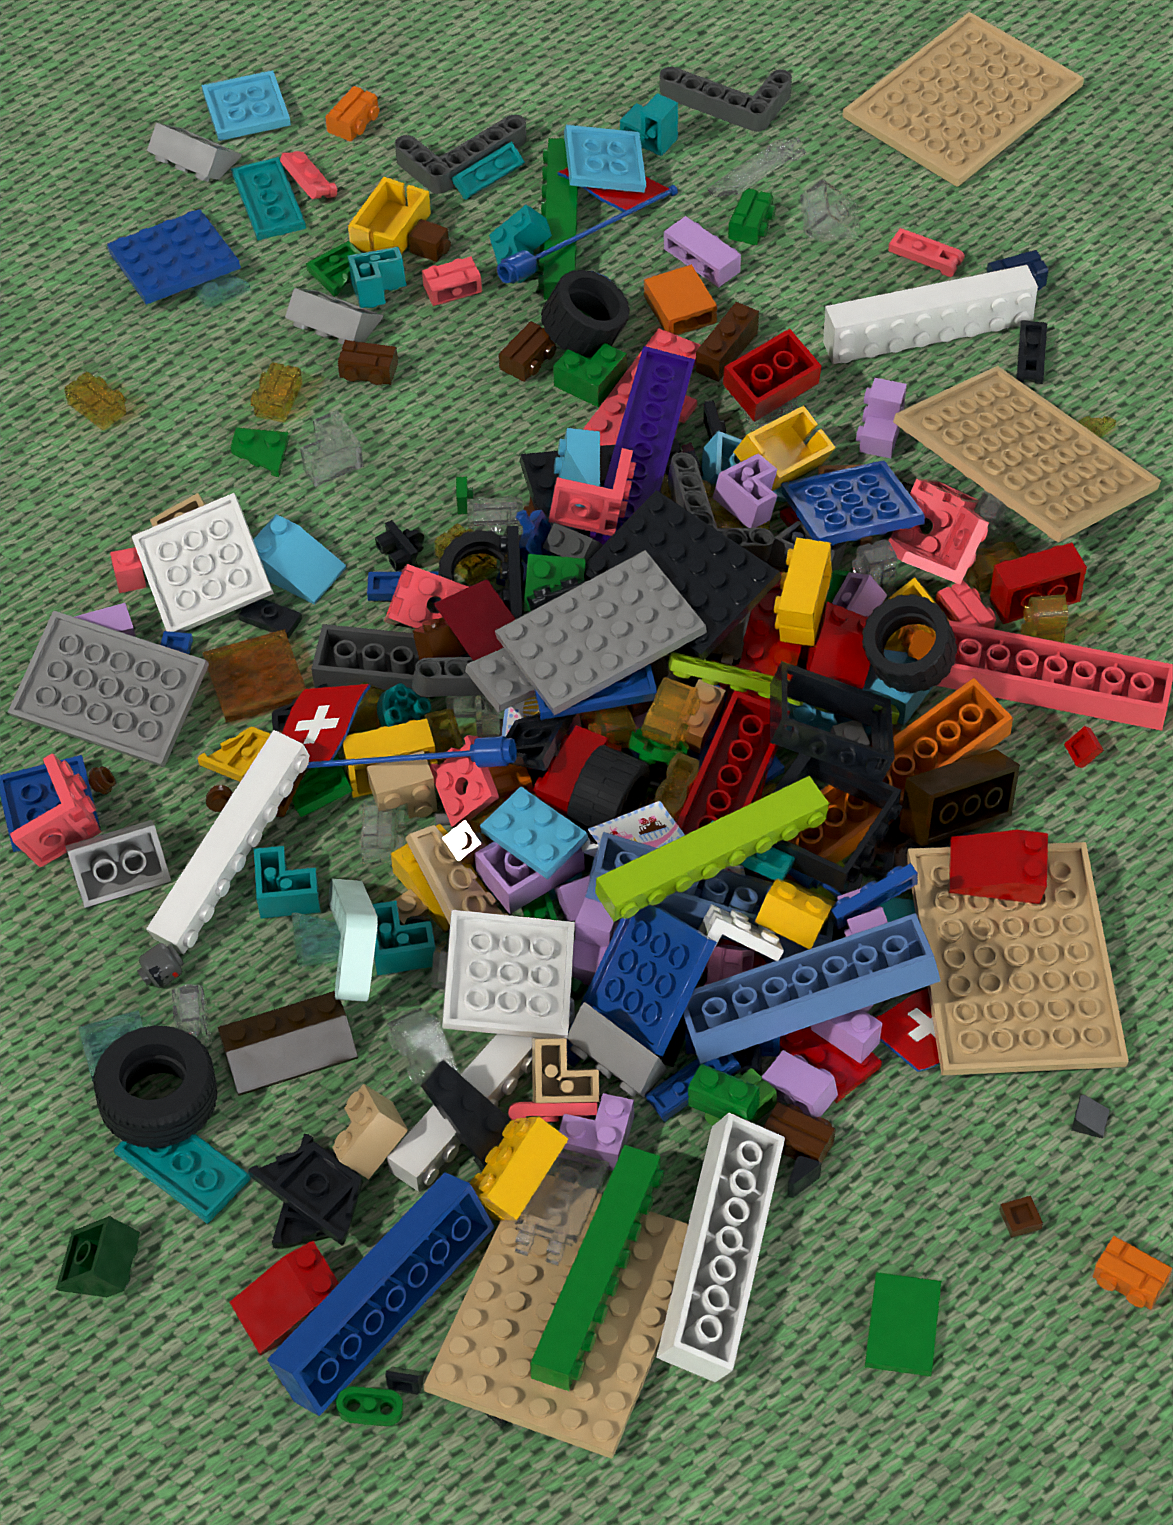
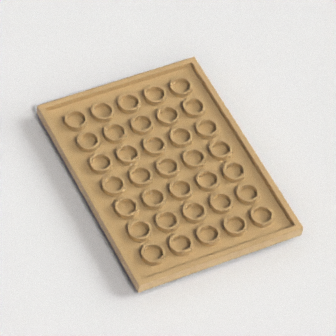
M968 12L844 108L843 118L958 187L1081 88L1084 78L973 13Z
M999 366L991 368L896 413L893 423L902 428L905 433L913 436L926 448L935 452L945 462L961 471L967 478L972 479L983 487L986 492L994 495L1005 503L1008 508L1016 511L1029 523L1038 527L1048 537L1058 543L1158 489L1161 482L1157 477Z
M1086 842L1048 843L1047 888L1040 904L948 893L950 847L908 849L906 854L907 863H911L918 873V884L912 887L915 913L935 957L941 980L927 986L941 1075L1127 1066L1129 1060Z
M545 1176L517 1220L505 1219L500 1221L424 1383V1391L613 1459L659 1348L688 1224L651 1211L648 1215H642L640 1223H642L640 1236L637 1242L632 1241L628 1250H631L628 1265L626 1269L620 1268L617 1277L620 1278L617 1291L614 1297L609 1296L606 1301L608 1311L602 1325L599 1323L596 1325L594 1330L596 1340L590 1353L585 1351L582 1359L585 1364L579 1381L573 1380L569 1391L531 1379L530 1362L602 1197L601 1194Z

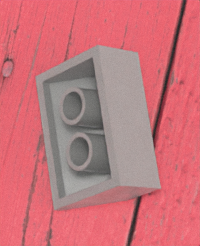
M157 122L147 148L148 152L155 154V160L169 164V161L175 163L174 168L189 173L190 170L196 172V178L209 182L210 178L219 180L242 155L183 128Z
M294 288L285 318L294 321L293 326L304 330H308V327L316 329V335L329 339L332 335L339 338L338 343L344 344L345 340L365 342L381 321L383 315L366 308H360L358 305L318 290Z
M152 820L65 846L84 908L171 882L157 831Z
M584 1002L568 1033L567 1040L573 1045L570 1050L584 1061L587 1057L595 1061L597 1064L594 1068L598 1069L599 1073L610 1079L613 1075L621 1081L619 1087L634 1098L636 1094H639L645 1098V1095L652 1090L667 1070L658 1056Z

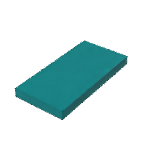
M279 157L231 168L233 179L257 241L306 229L305 220Z
M192 1134L190 1138L167 1147L145 1148L128 1144L127 1141H121L114 1148V1153L207 1224L251 1180L246 1171L196 1134Z

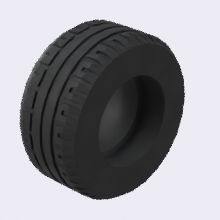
M155 1025L141 1027L116 1039L101 1055L93 1076L95 1097L105 1126L117 1138L138 1147H167L190 1138L192 1134H196L208 1122L207 1120L210 1119L218 1097L213 1062L206 1047L190 1033L170 1026ZM168 1073L183 1080L173 1093L160 1099L144 1100L129 1094L130 1089L135 1083L152 1074Z

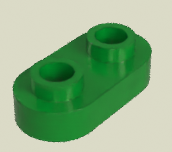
M351 1386L343 1389L336 1399L337 1412L340 1418L348 1423L387 1427L398 1423L404 1413L402 1398L393 1390ZM353 1403L360 1405L356 1411H350L348 1407ZM386 1406L393 1408L390 1414H383L381 1410Z

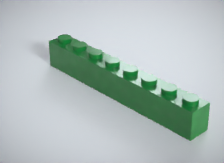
M548 138V149H543V164H547V166H543L542 177L543 181H547V184H542V199H546V202H541V215L547 219L552 236L540 245V253L577 235L578 186H571L568 179L557 175L559 171L568 167L565 138ZM577 241L539 259V272H543V274L538 275V289L543 290L544 300H548L564 274L569 273V271H576Z
M627 1145L623 1146L530 1362L531 1379L566 1391L570 1390L573 1380L579 1381L584 1369L585 1362L582 1359L585 1351L590 1353L596 1340V1333H594L597 1323L602 1325L608 1311L606 1301L609 1296L614 1297L620 1281V1278L617 1277L620 1268L626 1269L631 1255V1250H628L632 1241L637 1242L642 1230L640 1220L642 1215H648L653 1203L652 1191L654 1188L659 1189L664 1177V1170L660 1169L661 1156Z

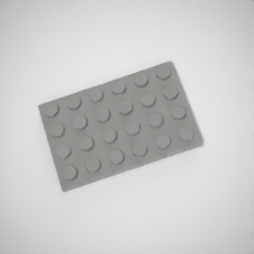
M645 550L495 630L499 642L555 716L707 633L703 621Z
M53 610L7 713L12 717L165 767L209 663L205 659Z

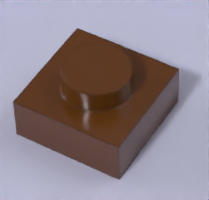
M1031 1195L1000 1204L999 1211L1011 1238L1042 1229L1043 1222Z

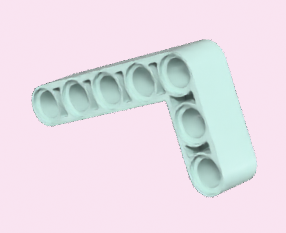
M331 879L329 906L341 934L335 981V999L367 1002L377 935V914L362 881Z

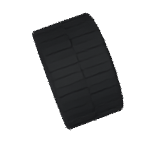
M573 270L564 274L558 281L543 306L541 322L550 339L559 345L561 349L566 351L569 349L586 358H592L604 343L610 346L613 345L629 319L630 308L623 292L605 276L593 271ZM578 309L584 311L585 313H587L588 315H590L592 318H590V317L584 315V314H583L582 312H580Z
M480 529L462 533L461 536L454 538L443 551V556L439 562L438 575L455 581L454 573L457 564L464 558L474 554L491 555L504 562V553L499 552L500 535L494 531H482ZM520 556L521 589H522L524 568H523V565H522V558H521V556Z
M914 594L898 595L895 598L885 600L884 603L877 606L866 620V625L862 632V644L866 652L865 654L876 676L889 688L892 687L896 691L909 693L926 691L941 683V680L951 672L950 670L956 661V638L945 613L941 611L935 602L933 603L926 597H919ZM920 624L928 626L935 631L936 639L933 647L920 660L900 664L885 658V645L890 636L898 629L907 625Z
M605 745L597 747L585 762L576 780L567 809V819L593 838L588 831L589 828L641 808L650 780L649 764Z

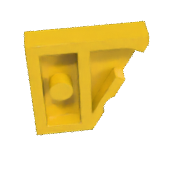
M251 726L240 732L238 736L220 743L221 749L209 756L205 753L199 755L197 758L199 765L241 782L271 734Z

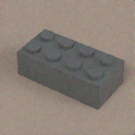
M322 624L311 668L314 688H318L322 684H327L328 687L370 684L371 687L365 695L379 697L383 692L399 683L412 689L415 666L419 661L413 633Z

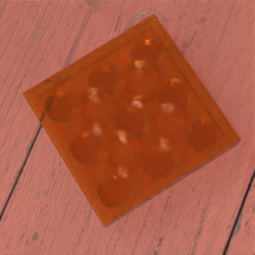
M284 629L202 652L203 658L209 663L207 670L226 723L275 710L283 705H289L306 689Z

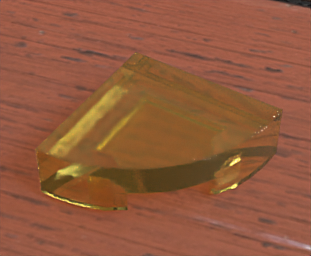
M1087 416L1078 421V423L1100 438L1116 426V420L1107 416H1103V418H1090L1091 416Z

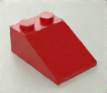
M827 601L823 609L815 646H810L806 670L863 690L870 667V662L862 644V632L868 617Z
M1017 829L951 837L948 893L1040 904L1047 888L1048 833Z
M312 1240L283 1256L229 1303L259 1355H262L282 1344L331 1293L339 1282Z

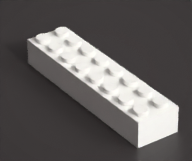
M1028 265L828 305L825 306L823 343L832 364L848 363L852 360L866 357L873 358L890 352L897 353L914 347H925L938 342H949L953 339L967 336L974 337L991 331L998 332L1015 326L1020 327L1021 320L1033 321L1038 286Z
M731 1113L725 1115L711 1129L656 1356L658 1359L713 1382L726 1376L734 1368L785 1137Z

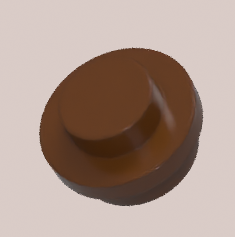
M104 766L94 767L89 771V784L94 791L105 795L112 791L116 781L108 768Z
M225 785L212 787L206 795L207 807L214 812H221L233 792Z

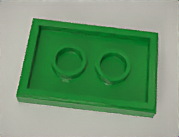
M876 1272L865 1360L866 1368L931 1377L941 1281Z

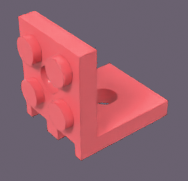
M622 448L613 489L557 477L549 522L612 536L616 531L618 518H624L627 502L622 501V499L628 500L632 481L627 480V478L633 479L636 466L635 462H631L633 450ZM576 504H580L585 507H578L576 506Z
M916 479L910 495L925 514V518L932 521V531L925 534L921 531L920 525H916L910 529L894 530L891 538L939 556L961 506L967 507L974 512H980L984 502L938 480Z
M961 506L939 556L891 537L885 547L902 562L961 584L967 569L973 565L976 559L975 552L980 542H983L987 536L989 522L973 510Z
M407 564L400 575L384 622L391 625L401 623L415 629L419 628L426 620L442 618L440 613H432L428 610L427 602L430 598L438 597L442 600L468 588V586Z
M467 735L464 737L466 744L462 748H451L447 752L469 751L475 739L481 737ZM470 756L446 758L440 765L433 763L429 765L451 827L455 828L465 819L470 821L500 797L488 767L478 768L476 763L472 762ZM468 781L466 793L464 794L463 785L464 782Z
M53 753L43 758V761L61 804L10 833L13 843L39 867L67 853L65 846L93 838L101 833L93 814L96 811V807L91 798L84 793L87 786L83 778L78 773L74 775L66 760L61 762Z

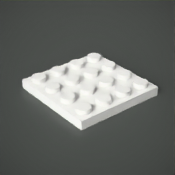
M235 493L132 536L166 631L185 632L274 594Z
M452 910L442 1028L536 1038L567 1039L575 922Z

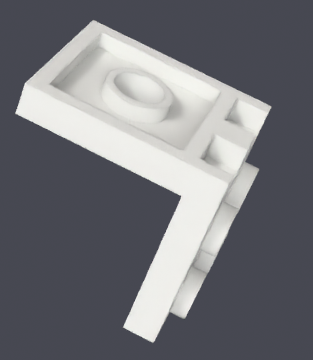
M711 904L698 931L717 943L723 934L765 956L779 961L784 950L775 932L761 925L757 927L747 922L749 918L741 912L732 910L729 913Z

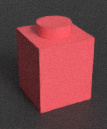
M136 547L110 552L119 593L147 588Z

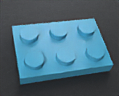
M521 786L480 825L481 832L547 880L589 840L587 832Z

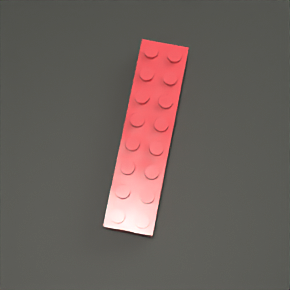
M949 621L956 638V661L948 676L943 678L937 686L957 690L972 678H975L995 698L1162 731L1173 682V664Z

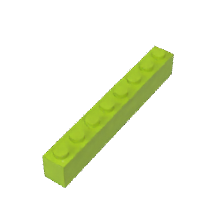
M808 776L597 877L595 894L613 922L621 918L628 919L648 905H657L675 892L680 893L688 890L693 883L702 879H711L726 867L738 866L747 857L755 853L762 854L768 851L778 841L783 839L784 841H789L796 837L799 832L809 827L816 828L820 826L827 817L829 802L812 778Z

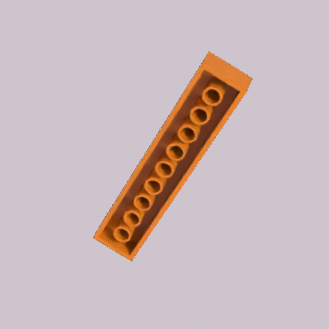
M972 678L893 737L895 759L883 782L901 790L899 805H902L906 778L988 752L1011 734L1013 717L975 678ZM827 785L820 790L829 802L825 821L816 828L809 827L799 832L796 837L788 842L805 848L836 864L856 850L882 809L831 785ZM891 819L888 825H890L895 820ZM755 872L762 880L774 883L775 880ZM787 874L786 878L800 884L793 877Z

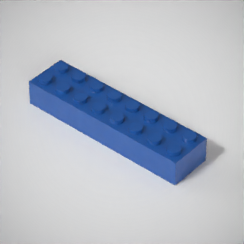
M444 1172L267 1359L295 1403L320 1416L337 1398L338 1394L354 1380L495 1228L470 1183Z

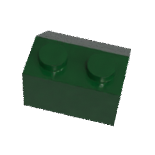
M111 1216L73 1230L56 1290L99 1297H110L125 1291L130 1281L129 1272L132 1261L138 1251L137 1242L140 1232Z

